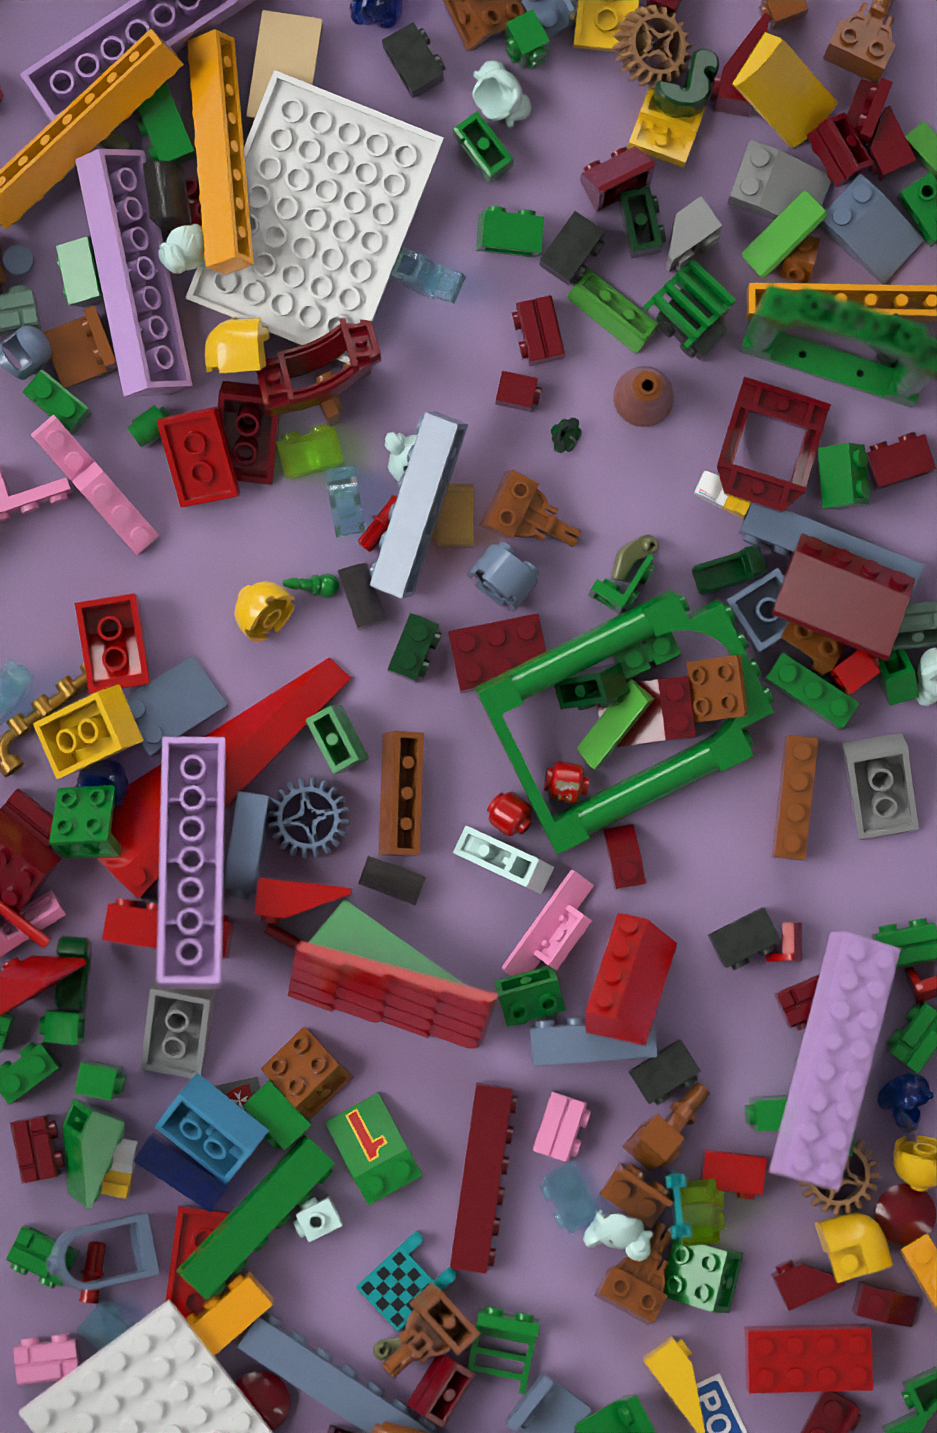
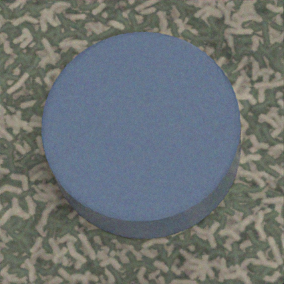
M16 244L10 246L4 252L3 264L10 274L24 276L32 270L34 257L26 246Z

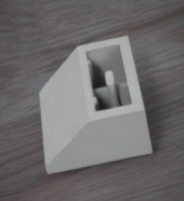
M702 196L676 213L665 266L668 272L675 267L679 271L695 253L700 250L703 254L717 244V240L720 238L719 233L723 225Z

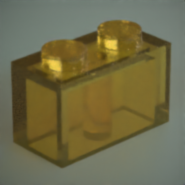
M449 484L431 540H437V548H473L474 484Z

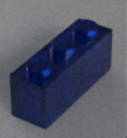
M155 1133L149 1136L133 1162L208 1212L213 1210L230 1184L229 1182L224 1184L196 1160Z

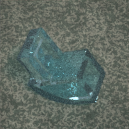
M402 247L389 274L397 282L416 293L433 300L437 298L452 304L455 303L466 279L463 273L438 265L428 256Z
M355 465L326 469L327 489L336 538L366 533Z
M11 658L3 665L0 671V726L14 713L34 686L32 683L34 677L23 665L17 664Z

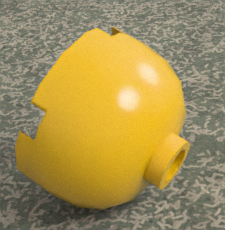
M263 581L247 585L239 592L235 605L234 616L237 625L251 641L256 643L268 639L265 635L273 627L277 633L289 620L295 607L291 600L295 599L286 589L274 582Z
M916 1135L917 1141H907V1136L897 1139L893 1155V1165L898 1176L916 1191H927L930 1188L937 1187V1139Z

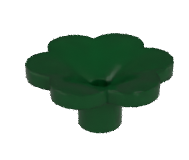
M574 417L569 420L562 419L559 424L553 425L551 434L556 452H570L574 449L576 441L581 437L582 433L579 428L578 419Z

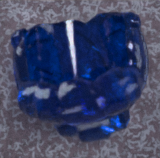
M352 0L349 7L351 19L357 25L369 26L377 24L380 28H392L401 18L402 0Z
M114 760L99 761L83 769L79 773L75 786L113 785L117 789L114 808L120 807L124 803L129 790L128 779L125 774L126 770L121 763Z
M906 1073L888 1081L880 1090L877 1101L882 1109L891 1110L892 1117L903 1132L911 1134L918 1129L921 1119V1111L918 1107L932 1099L934 1093L930 1091L929 1083L925 1077Z

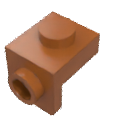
M808 235L784 259L779 276L795 282L809 283L816 261L820 238Z

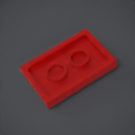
M217 406L162 417L157 420L181 508L238 497L240 495V489Z

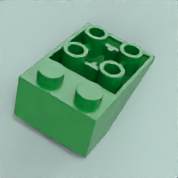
M73 1098L62 1126L67 1188L70 1196L91 1210L93 1203L101 1195V1183L104 1175L112 1167V1155L115 1147L123 1139L125 1122L107 1109Z

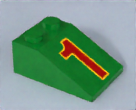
M379 1092L325 1121L368 1206L423 1175L421 1168Z

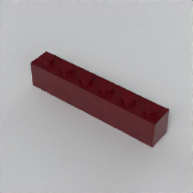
M476 1083L450 1269L487 1274V1267H494L496 1248H490L492 1236H498L500 1218L495 1217L496 1205L502 1206L505 1187L499 1186L501 1174L507 1175L509 1157L504 1156L505 1144H511L514 1128V1126L508 1125L509 1114L516 1113L518 1100L517 1095H512L513 1088Z

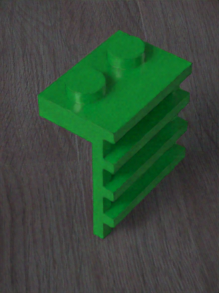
M691 258L670 281L652 296L642 309L647 312L655 305L689 338L682 345L687 350L716 320L720 321L725 316L736 299L694 258ZM677 284L681 289L684 288L705 309H707L712 314V316L708 319L674 285ZM666 293L701 326L698 330L663 298Z
M486 1306V1309L479 1308L475 1328L479 1331L480 1335L528 1344L527 1353L524 1355L479 1346V1335L472 1342L467 1369L472 1372L520 1380L519 1393L525 1394L535 1340L538 1337L540 1327L539 1320L534 1319L535 1315L516 1312V1315L504 1313V1309L499 1307ZM476 1353L525 1362L523 1373L474 1364Z

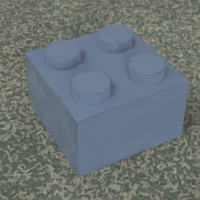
M779 568L724 602V605L728 604L736 618V624L756 654L782 639L781 635L789 622L772 615L784 578Z

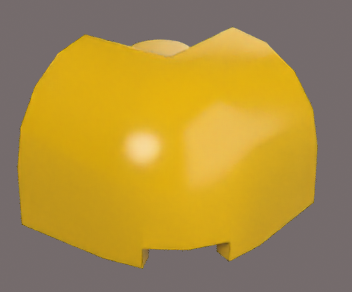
M237 317L221 322L211 330L205 343L206 371L213 372V370H219V373L256 371L266 367L264 341L270 337L268 326L262 327L261 317L237 319Z
M858 1212L843 1213L814 1222L822 1250L828 1254L836 1283L865 1274H872L894 1265L885 1235L880 1225L870 1216Z

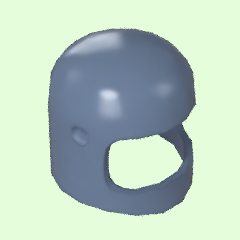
M23 326L0 343V366L20 380H26L44 366L52 356L50 341L41 330L34 326ZM3 347L16 357L22 366L21 369L16 368L10 362Z

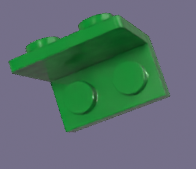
M648 554L624 595L619 592L620 586L607 578L603 582L597 579L588 595L618 614L622 608L629 610L639 594L635 587L639 582L644 585L655 568L651 564L654 556Z
M113 785L67 787L57 790L49 843L62 859L120 857L121 845L111 833L117 791Z
M681 1237L673 1239L668 1259L669 1263L665 1272V1288L663 1293L667 1295V1299L710 1312L730 1313L743 1253L735 1250L718 1249Z
M636 1394L624 1395L574 1425L577 1433H656Z

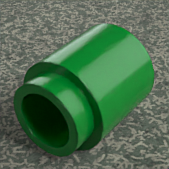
M153 405L133 419V424L128 426L127 429L140 447H143L145 444L151 445L161 438L157 420L170 416L164 406L158 409L156 405Z

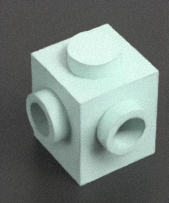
M330 1195L317 1201L316 1197L307 1200L300 1206L301 1210L296 1212L297 1220L293 1221L301 1238L306 1236L308 1242L343 1225V1221Z

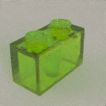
M323 424L311 428L312 433L300 435L299 432H292L281 436L282 440L277 441L276 444L287 481L345 466L335 427L329 428L328 424Z
M715 1179L687 1181V1187L679 1188L683 1224H691L692 1237H682L683 1246L720 1243V1230H725L724 1213L719 1211L725 1209L723 1191H717Z

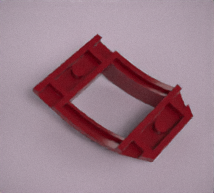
M340 318V324L324 336L305 345L277 351L278 357L266 359V367L256 370L266 417L307 409L328 401L348 389L377 363L381 362V353L372 321L360 320V323L352 324L347 323L345 318ZM347 351L350 365L315 385L292 390L290 378L317 370Z
M744 376L717 463L723 493L726 496L773 511L783 512L806 491L813 461L831 404ZM749 412L806 430L790 482L733 464Z

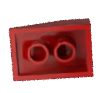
M132 593L74 603L89 694L119 684L121 689L150 684L144 628L138 595Z
M258 878L254 915H261L260 922L279 924L281 923V918H289L352 895L353 888Z
M32 955L22 961L16 957L2 965L4 970L0 972V1016L33 999L87 964L84 958Z

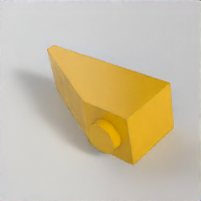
M671 1335L645 1355L643 1360L697 1433H705L693 1365L688 1358L692 1352L682 1339L676 1342Z

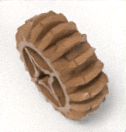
M649 5L646 8L641 6L636 8L634 12L626 14L625 20L619 22L617 26L620 31L615 32L613 35L619 43L614 44L612 49L619 51L620 55L614 61H622L624 66H622L620 72L629 71V81L638 79V86L648 85L649 88H655L658 81L670 83L671 81L678 80L681 77L680 73L685 72L688 68L685 62L690 61L692 56L686 51L691 49L693 45L687 43L685 39L690 35V32H683L681 29L685 22L675 21L677 13L671 12L667 15V7L657 9L656 5ZM647 24L656 27V28L659 29L662 33L656 32V31L653 29V27H650V28H649V26H648ZM658 40V42L653 45L654 49L651 50V52H648L652 48L651 44ZM643 60L649 61L652 66L656 65L658 69L648 66Z
M860 1139L853 1147V1153L858 1157L862 1167V1177L850 1172L848 1167L850 1159L847 1157L844 1172L852 1178L843 1177L840 1187L847 1183L857 1185L858 1187L851 1194L841 1198H834L838 1190L827 1189L825 1195H823L816 1186L797 1181L799 1187L807 1185L809 1187L802 1193L804 1198L815 1195L810 1202L813 1207H816L822 1201L821 1211L823 1213H827L830 1205H833L832 1211L834 1215H839L840 1206H843L845 1212L850 1214L852 1213L850 1203H854L858 1209L863 1208L862 1203L859 1201L861 1196L868 1201L872 1199L865 1191L867 1187L877 1190L878 1186L869 1181L870 1178H879L880 1174L870 1171V1168L878 1165V1161L867 1160L874 1153L872 1149L869 1148L863 1152L861 1151L865 1141Z

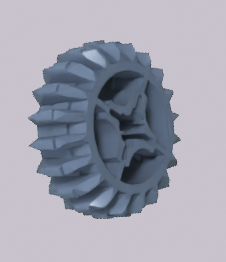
M303 777L298 778L299 788L295 789L293 783L289 781L287 782V787L291 792L286 794L281 789L277 791L283 797L281 803L275 799L271 800L270 803L277 806L278 811H268L267 815L277 817V822L269 823L268 828L274 829L278 827L279 832L275 833L272 838L277 840L283 836L285 840L279 847L284 850L291 844L293 846L290 850L291 856H295L299 848L302 849V859H307L308 850H313V856L317 859L320 857L318 849L321 847L327 855L331 853L330 848L327 846L329 842H332L336 847L340 846V842L334 837L336 834L346 837L347 832L339 829L340 824H350V820L341 819V814L349 813L350 810L348 807L339 809L338 804L343 803L346 799L344 796H340L337 799L333 798V795L338 791L337 787H332L329 792L325 791L328 781L323 780L320 787H315L316 778L311 777L310 786H305ZM309 793H316L325 797L331 804L332 809H314ZM299 795L300 811L297 815L284 818V812L288 803ZM305 802H307L308 809L312 810V814L314 812L317 815L325 814L313 820L312 834L310 827H306V822L304 824L301 821L293 822V820L305 816ZM334 818L333 827L329 834L321 841H318V824L323 820ZM302 826L306 830L309 844L300 843L288 834L286 827Z

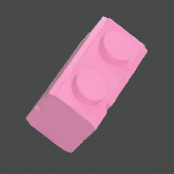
M551 1091L533 1151L565 1162L569 1161L570 1156L576 1158L581 1144V1140L576 1137L580 1127L586 1128L591 1113L590 1110L586 1109L587 1102Z
M70 1333L52 1335V1341L40 1342L39 1337L21 1339V1344L14 1347L17 1384L57 1381L64 1378L81 1365L79 1339L70 1338Z

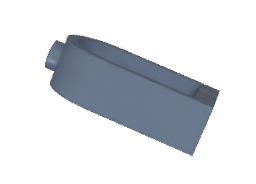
M238 791L224 889L231 890L230 897L248 899L249 893L256 894L269 822L267 814L271 809L270 802L272 798L269 796Z
M136 1213L71 1228L58 1237L52 1248L51 1256L46 1258L49 1274L56 1275L63 1284L75 1289L94 1290L159 1275L148 1213ZM126 1224L129 1225L137 1267L136 1271L83 1283L76 1281L70 1276L65 1266V1253L73 1239L82 1234Z

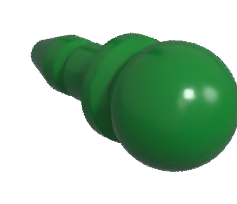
M313 574L311 579L290 578L282 582L283 586L290 589L310 591L312 596L319 594L324 598L335 596L340 587L338 579L332 574H323L320 577L317 574Z

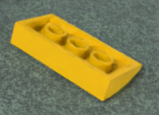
M764 33L733 82L734 87L791 148H795L808 138L807 135L827 119L838 104L836 99L782 38L768 33Z

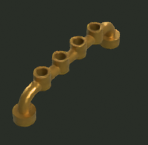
M84 663L79 667L83 673L74 680L70 676L61 679L55 685L59 692L51 698H48L46 694L36 698L31 703L34 711L26 717L22 713H18L7 721L6 724L10 729L0 738V772L5 778L16 773L25 764L17 753L10 755V744L17 738L27 734L34 726V722L53 714L56 708L74 698L81 689L87 686Z

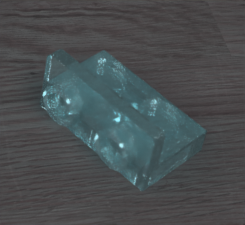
M574 1160L541 1176L544 1183L539 1185L547 1202L553 1200L558 1210L553 1215L561 1230L567 1228L570 1234L575 1229L595 1220L599 1209Z
M101 1300L76 1330L98 1350H101L136 1323L131 1322L129 1325L120 1317L123 1313L115 1304L110 1301L106 1304Z

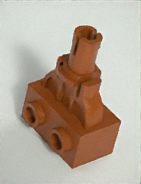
M873 0L866 16H864V12L868 4L863 3L859 11L851 15L847 20L841 18L822 59L877 84L896 46L892 42L891 31L894 17L890 15L886 24L883 25L893 0Z
M515 470L505 471L479 524L505 539L513 538L514 536L519 538L533 536L543 541L546 535L542 533H545L568 544L570 547H573L577 542V539L573 537H579L581 534L580 529L559 520L553 515L557 514L559 509L550 505L545 495L537 489L540 483Z
M695 1083L681 1101H675L669 1106L672 1112L665 1120L658 1114L654 1115L642 1123L622 1147L649 1172L658 1166L662 1169L667 1163H672L681 1153L682 1149L679 1145L685 1139L679 1132L686 1123L692 1125L696 1121L695 1113L710 1095L709 1090L702 1084Z
M657 1222L653 1236L650 1238L651 1253L648 1258L637 1261L632 1260L628 1256L622 1259L616 1267L608 1268L594 1295L646 1325L654 1323L667 1298V1295L663 1293L665 1288L664 1271L669 1262L663 1260L657 1270L656 1268L672 1236L671 1228L668 1227L660 1240L666 1225Z
M431 1282L409 1303L414 1310L407 1319L406 1329L398 1336L402 1342L400 1344L401 1347L381 1366L395 1380L414 1360L418 1359L424 1364L431 1356L442 1355L450 1349L459 1355L480 1333L442 1290Z

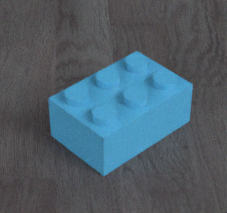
M198 1073L194 1075L154 1126L224 1184L230 1181L269 1132L258 1120L254 1119Z

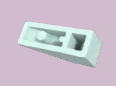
M465 826L453 851L454 854L541 895L554 869L550 864L468 826Z

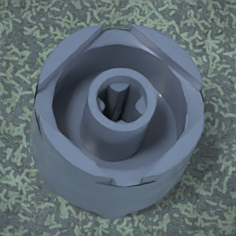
M501 541L498 545L491 544L467 574L470 579L473 575L478 579L475 586L488 598L501 607L505 602L512 605L508 610L515 612L538 584L536 575L539 571L526 560L524 562L520 561L514 556V549Z

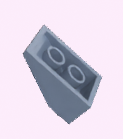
M861 173L827 209L828 216L817 226L883 285L924 241L921 235L888 198Z
M194 655L150 681V684L142 686L126 697L144 740L141 744L151 757L156 756L162 751V737H183L228 706Z

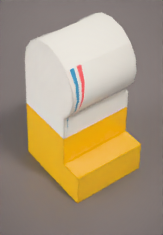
M708 471L703 472L694 491V494L699 498L741 519L745 517L751 504L726 496L723 493L720 477Z
M123 1138L116 1145L112 1155V1167L108 1173H105L101 1183V1194L124 1199L129 1197L136 1164L135 1158L138 1141Z

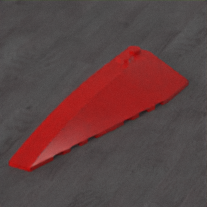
M330 657L204 736L225 737V811L237 799L238 791L244 792L308 725L306 719L320 712L350 681L351 677ZM162 764L116 792L111 833L121 845L120 857L97 858L137 899H142L159 881Z

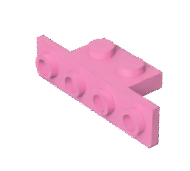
M571 870L503 964L502 970L510 976L534 970L542 960L557 971L592 922L591 919L577 909L594 885L576 871Z

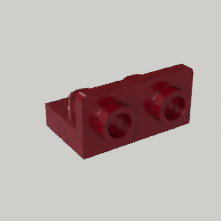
M881 78L879 84L861 79L847 113V117L858 137L866 146L872 138L893 81Z
M822 1392L800 1433H848L849 1430L854 1431L862 1417L859 1414L861 1408L856 1403L836 1392Z

